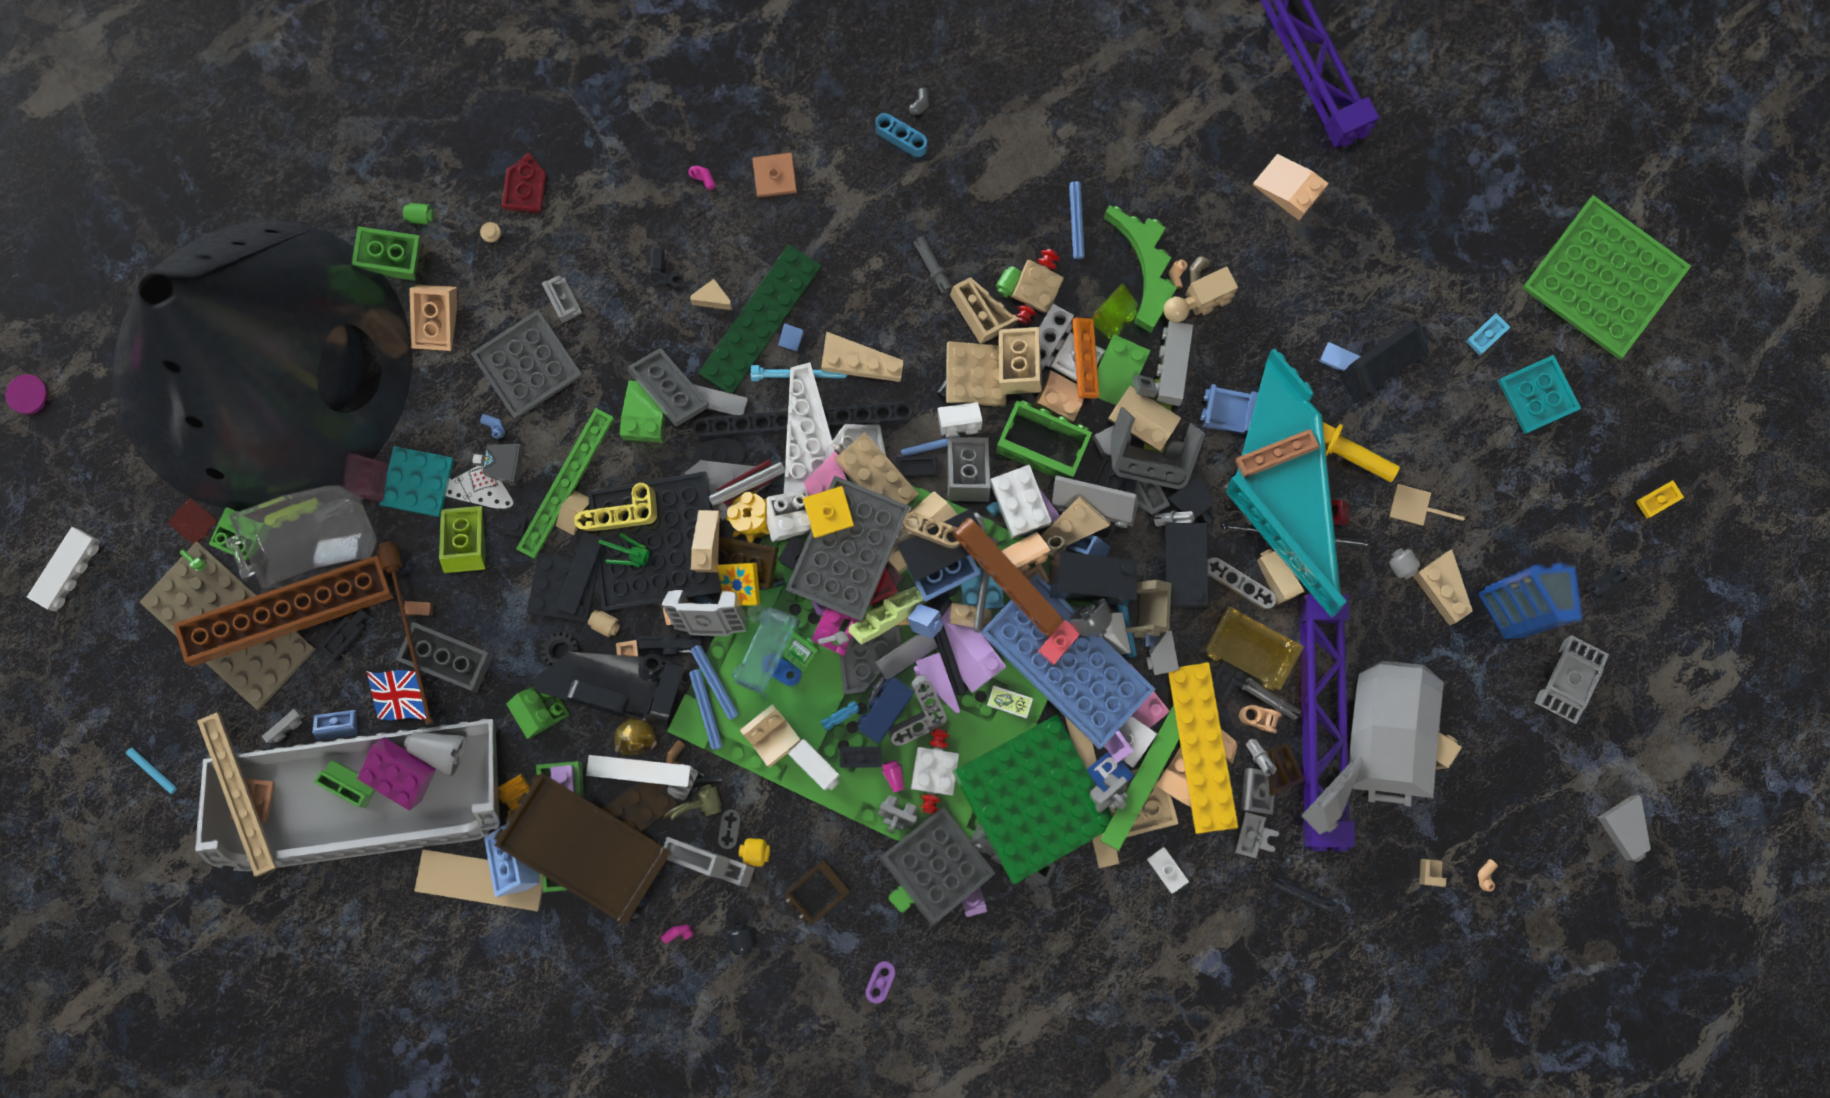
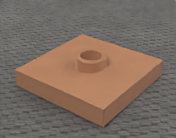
M792 153L752 158L757 197L797 193Z

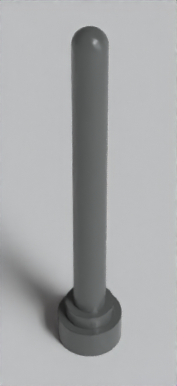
M989 537L998 547L999 540ZM983 568L974 622V631L976 633L982 630L990 577Z

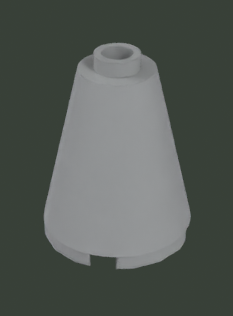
M413 732L412 735L406 737L404 747H407L406 751L442 773L453 776L459 767V758L463 756L466 738L461 735Z

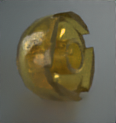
M637 718L627 719L615 731V751L618 753V750H620L622 755H639L645 753L644 749L650 747V750L654 749L656 739L653 728L643 720H638Z

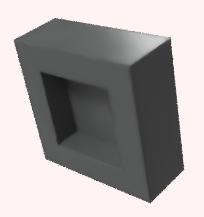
M1140 375L1134 376L1132 382L1136 393L1141 396L1154 398L1158 393L1154 379Z

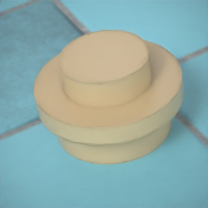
M489 222L482 226L480 234L486 242H495L499 239L501 230L497 224Z

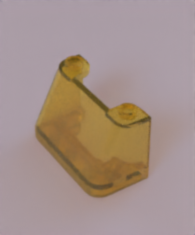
M1227 606L1205 650L1209 652L1207 656L1219 661L1221 658L1264 681L1262 686L1274 691L1275 688L1281 690L1304 646Z

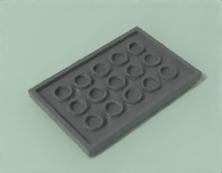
M834 475L828 490L843 486L855 526L818 538H814L811 529L786 590L863 622L903 528L904 518L909 513L911 507Z

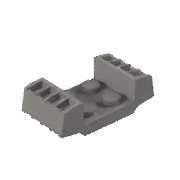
M683 590L668 592L661 604L674 629L686 631L689 635L729 636L732 633L747 632L748 617L736 593L722 591L718 604H694L688 602Z
M1571 635L1562 643L1558 651L1562 655L1546 689L1539 691L1535 704L1576 724L1592 696L1609 654Z

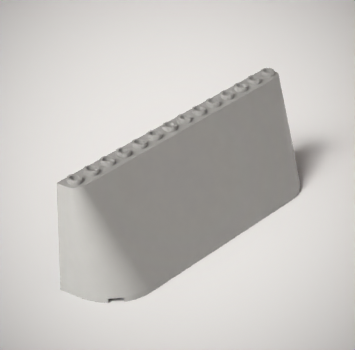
M481 719L476 722L464 721L454 725L442 724L432 728L421 727L411 731L399 730L396 733H378L374 736H357L353 739H336L331 742L319 741L314 744H298L288 748L276 747L273 750H255L252 753H235L244 778L276 782L268 824L261 823L277 868L471 841L489 835L490 830H497L500 824L496 726L493 719ZM413 732L461 735L466 738L464 753L459 758L458 762L460 764L456 773L453 776H449L436 769L422 802L410 811L375 791L366 808L357 807L314 783L319 772L325 771L331 760H335L360 773L371 746L384 737L407 750V747H404L406 737L412 735ZM203 759L196 852L213 866L221 868L227 865L234 866L233 870L253 871L234 820L230 819L231 811L212 759Z

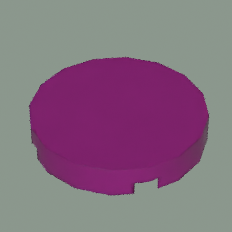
M29 374L14 378L6 390V401L10 408L26 415L40 411L45 406L44 403L46 399L48 400L49 396L48 387L44 381Z

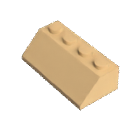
M935 491L910 511L941 522L958 515L948 502ZM910 518L907 524L914 528L919 525V521L916 518ZM904 525L888 561L898 574H901L906 569V563L897 544L915 536L907 532Z

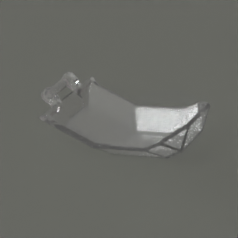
M328 485L282 495L231 514L229 517L237 535L225 540L227 547L231 549L239 566L241 578L250 577L255 573L261 588H268L274 583L313 568L370 558L375 548L377 537L360 495L340 485ZM241 542L252 564L250 566H247L238 546Z

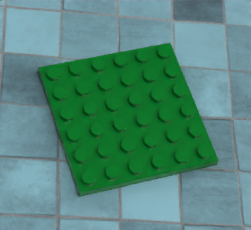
M1057 715L952 771L1012 884L1018 883L1103 834L1113 818L1108 807L1101 813L1095 809L1096 803L1091 799L1090 792L1096 785Z

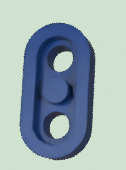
M774 654L768 655L764 659L763 669L768 675L787 686H795L800 682L801 672L793 664ZM771 661L777 663V666L773 669L769 667ZM790 671L794 672V678L792 679L787 678V673Z

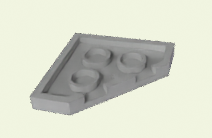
M700 460L687 470L685 474L707 472L710 495L717 492L716 489L756 466ZM768 483L767 485L763 486L762 488L756 490L757 494H758L761 490H763L766 486H768L770 483ZM724 502L713 506L711 503V507L714 510L720 511V518L725 520L730 506L726 507Z

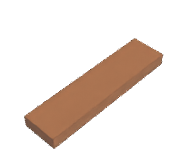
M1309 429L1236 458L1235 462L1243 478H1247L1315 451L1320 446L1312 430Z

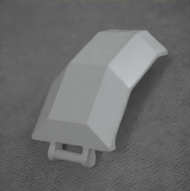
M1381 661L1361 672L1358 676L1349 763L1360 756L1364 759L1352 789L1368 790V802H1375L1376 800L1401 803L1404 806L1411 807L1412 796L1433 798L1444 682L1425 665ZM1376 791L1405 794V796H1404V795H1396V794L1379 793V792H1376Z

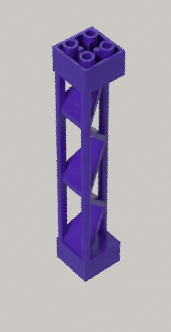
M1260 0L1318 111L1334 147L1336 148L1340 145L1345 147L1358 137L1363 139L1370 135V131L1375 127L1379 116L1369 97L1361 99L1311 1L1301 0L1316 30L1288 13L1287 6L1289 0H1273L1279 11L1278 17L1269 0ZM1288 36H1292L1302 58L1304 59L1312 75L1311 81L1301 61L1299 60ZM1303 40L1322 44L1316 65ZM1326 49L1350 96L1322 79L1321 72ZM1321 100H1323V101L1326 102V104H1327V106H1328V108H1329V110H1330V112H1331V114H1332L1330 118H1329V116H1328V114H1327V112H1326V110H1325V108H1324V106H1323ZM1336 104L1344 106L1345 108L1338 110Z
M1307 594L1299 599L1303 776L1305 778L1303 781L1304 812L1324 792L1318 783V777L1338 750L1340 773L1348 766L1345 621L1349 620V595H1342L1347 602L1339 613L1332 618L1312 594ZM1317 624H1336L1337 651ZM1315 641L1336 661L1317 683ZM1336 670L1338 677L1339 731L1316 702L1317 695ZM1317 720L1337 740L1336 744L1319 762H1317ZM1349 798L1342 816L1338 819L1339 821H1336L1338 823L1337 827L1331 832L1325 831L1319 834L1304 819V846L1310 847V851H1327V847H1331V851H1348V847H1355L1354 821H1349Z

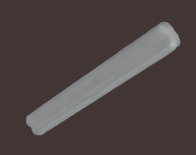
M779 462L710 495L709 499L712 505L716 506L783 474L785 468Z

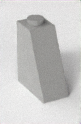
M1639 795L1630 796L1597 817L1625 860L1640 861L1646 857L1645 853L1651 850L1643 803Z

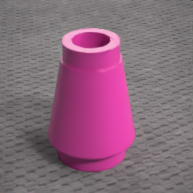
M898 760L882 764V773L892 791L897 792L905 789L902 766Z

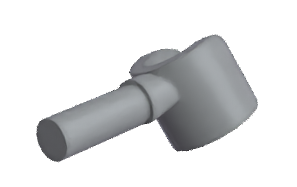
M840 631L830 637L818 639V642L823 644L837 640L838 644L842 645L848 642L849 639L845 632Z

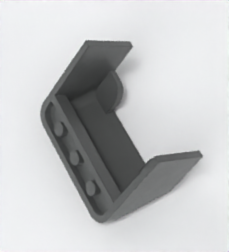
M1121 407L1111 434L1113 471L1118 476L1174 489L1184 488L1189 482L1205 433L1195 424L1190 423L1184 441L1173 440L1169 442L1164 453L1129 446L1131 442L1130 432L1135 418L1125 408Z

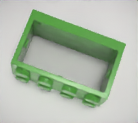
M1016 401L997 445L996 453L1025 466L1030 465L1032 469L1056 478V476L1073 479L1092 432L1083 425L1078 424L1076 426L1071 424L1070 420L1065 417H1054L1046 409H1035L1029 402ZM1016 416H1021L1050 430L1082 442L1083 445L1081 450L1078 449L1077 459L1073 468L1006 440L1010 429L1014 425Z

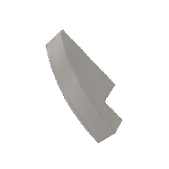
M667 837L664 847L671 851L667 860L708 876L724 879L748 888L755 867Z

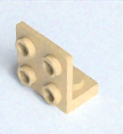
M773 704L740 730L768 767L774 765L801 741Z

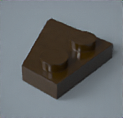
M1288 742L1267 751L1269 759L1276 767V771L1273 774L1268 770L1270 773V796L1276 795L1305 780Z

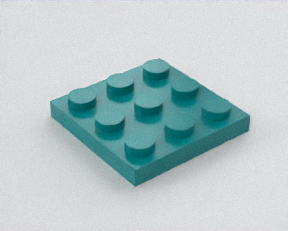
M1554 355L1498 380L1524 434L1581 409Z
M394 446L379 505L441 518V510L443 509L454 458Z

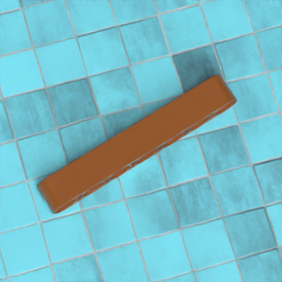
M967 518L953 532L957 541L1044 635L1049 637L1064 622L1057 611L972 519Z

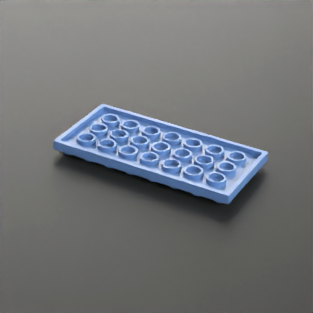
M1035 574L1029 582L1057 611L1063 621L1066 620L1071 624L1070 616L1075 610L1064 599L1050 598V586L1038 574ZM1012 600L980 632L1098 749H1101L1155 690L1102 636L1087 637L1080 634L1058 661L1052 665L1038 652L1039 648L1049 637L1044 635Z

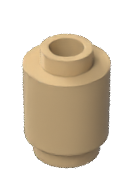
M595 610L588 620V625L591 626V629L608 638L611 635L615 636L620 628L619 620L603 611Z

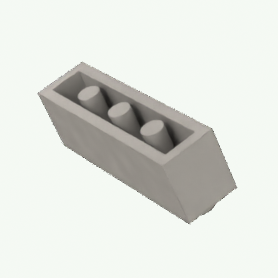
M1169 321L1167 328H1163L1161 339H1164L1165 342L1164 346L1160 347L1159 358H1162V363L1158 364L1156 376H1159V383H1155V387L1158 390L1156 394V402L1181 405L1193 331L1192 324Z

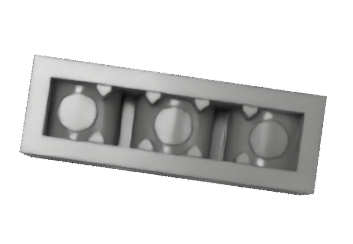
M1055 304L1052 305L1039 327L1040 351L1045 354V357L1041 359L1042 371L1045 366L1050 367L1055 358L1052 356L1056 349L1060 350L1065 341L1062 339L1066 332L1069 334L1073 328L1072 319L1074 315ZM1062 318L1065 324L1057 325L1054 320ZM1046 335H1052L1054 336L1055 341L1048 342L1045 340L1044 337Z

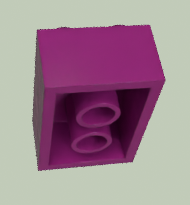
M384 737L371 746L357 779L410 811L422 802L436 768L411 755L405 749Z

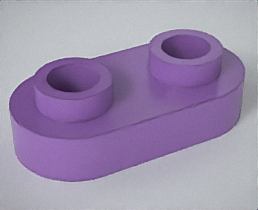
M887 961L880 962L874 969L866 989V996L872 1003H880L887 996L895 976V968L891 963ZM887 968L889 974L887 976H883L881 974V969ZM879 988L881 991L880 995L875 996L872 992L873 989Z

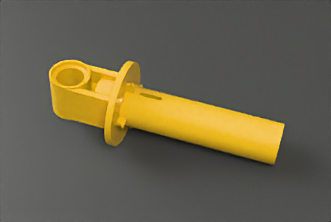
M1323 422L1326 456L1328 453L1332 454L1334 452L1390 483L1394 480L1400 466L1341 436L1342 424H1339L1335 429Z

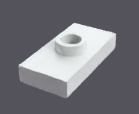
M1164 847L1147 859L1171 894L1189 882Z

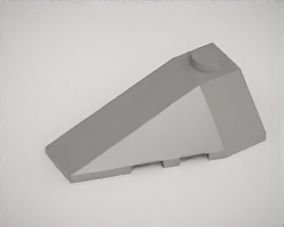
M1361 756L1351 761L1303 813L1302 817L1319 834L1325 831L1331 832L1337 827L1338 823L1336 821L1342 816L1364 760Z

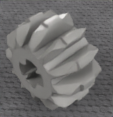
M690 766L688 787L669 785L668 793L674 798L686 799L697 778V770Z

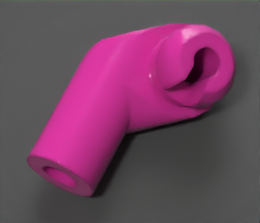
M687 924L674 926L661 934V939L667 944L681 934L683 939L686 940L693 936L694 933L690 929L691 926Z

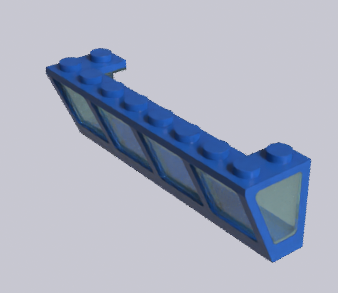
M1566 564L1552 565V569H1545L1544 565L1532 566L1531 569L1518 572L1517 575H1511L1510 578H1504V580L1497 581V583H1493L1491 586H1486L1485 590L1479 592L1480 599L1504 639L1525 638L1582 620L1575 567H1567Z

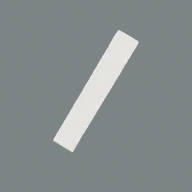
M589 755L586 776L688 787L690 766Z

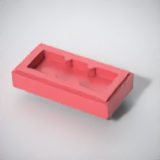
M1064 620L1039 648L1038 652L1054 665L1080 634L1069 622Z

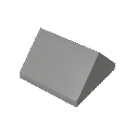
M1244 769L1240 810L1273 814L1275 795L1270 796L1269 776H1265L1262 770Z

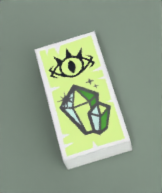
M993 686L987 706L1027 719L1033 698Z

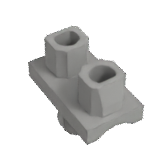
M1110 774L1104 780V785L1109 788L1106 792L1098 786L1090 792L1091 799L1096 803L1095 809L1099 813L1107 806L1111 810L1116 807L1119 809L1126 807L1124 800L1128 796L1124 791L1127 789L1125 786L1127 780L1124 777L1119 779L1115 775Z
M891 795L888 796L884 803H881L877 815L885 818L883 823L890 826L888 831L890 833L893 832L894 828L902 831L904 826L912 829L917 818L915 816L917 807L907 803L904 811L897 809L896 806L899 800Z

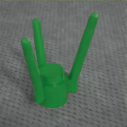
M620 533L619 536L636 546V548L632 547L630 550L599 540V544L629 554V559H632V561L606 559V563L640 567V565L644 566L648 561L650 551L646 549L647 546L636 542L623 533Z

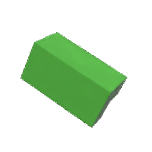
M331 760L325 771H320L314 780V783L362 808L367 807L376 791L357 779L359 773L335 760Z

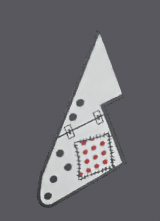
M473 465L453 477L452 475L450 476L445 497L447 499L482 506L483 508L495 511L509 510L515 505V499L505 483L486 477L482 473L483 466Z

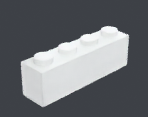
M71 527L27 598L48 610L57 612L64 605L65 597L69 591L73 590L76 586V580L79 575L86 570L90 558L97 553L101 541L80 529Z

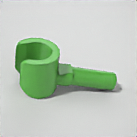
M185 550L180 551V554L188 560L189 565L196 571H201L207 566L201 557L194 560Z

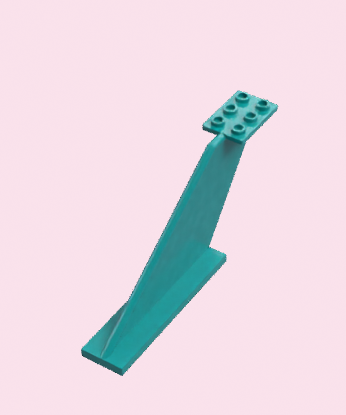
M1273 349L1265 364V370L1241 456L1309 429L1312 430L1320 447L1315 451L1247 478H1243L1238 468L1237 474L1230 480L1226 493L1332 618L1339 613L1347 601L1342 597L1340 590L1322 414L1310 402L1313 396L1311 386L1303 382L1297 370L1289 366L1282 353H1278Z

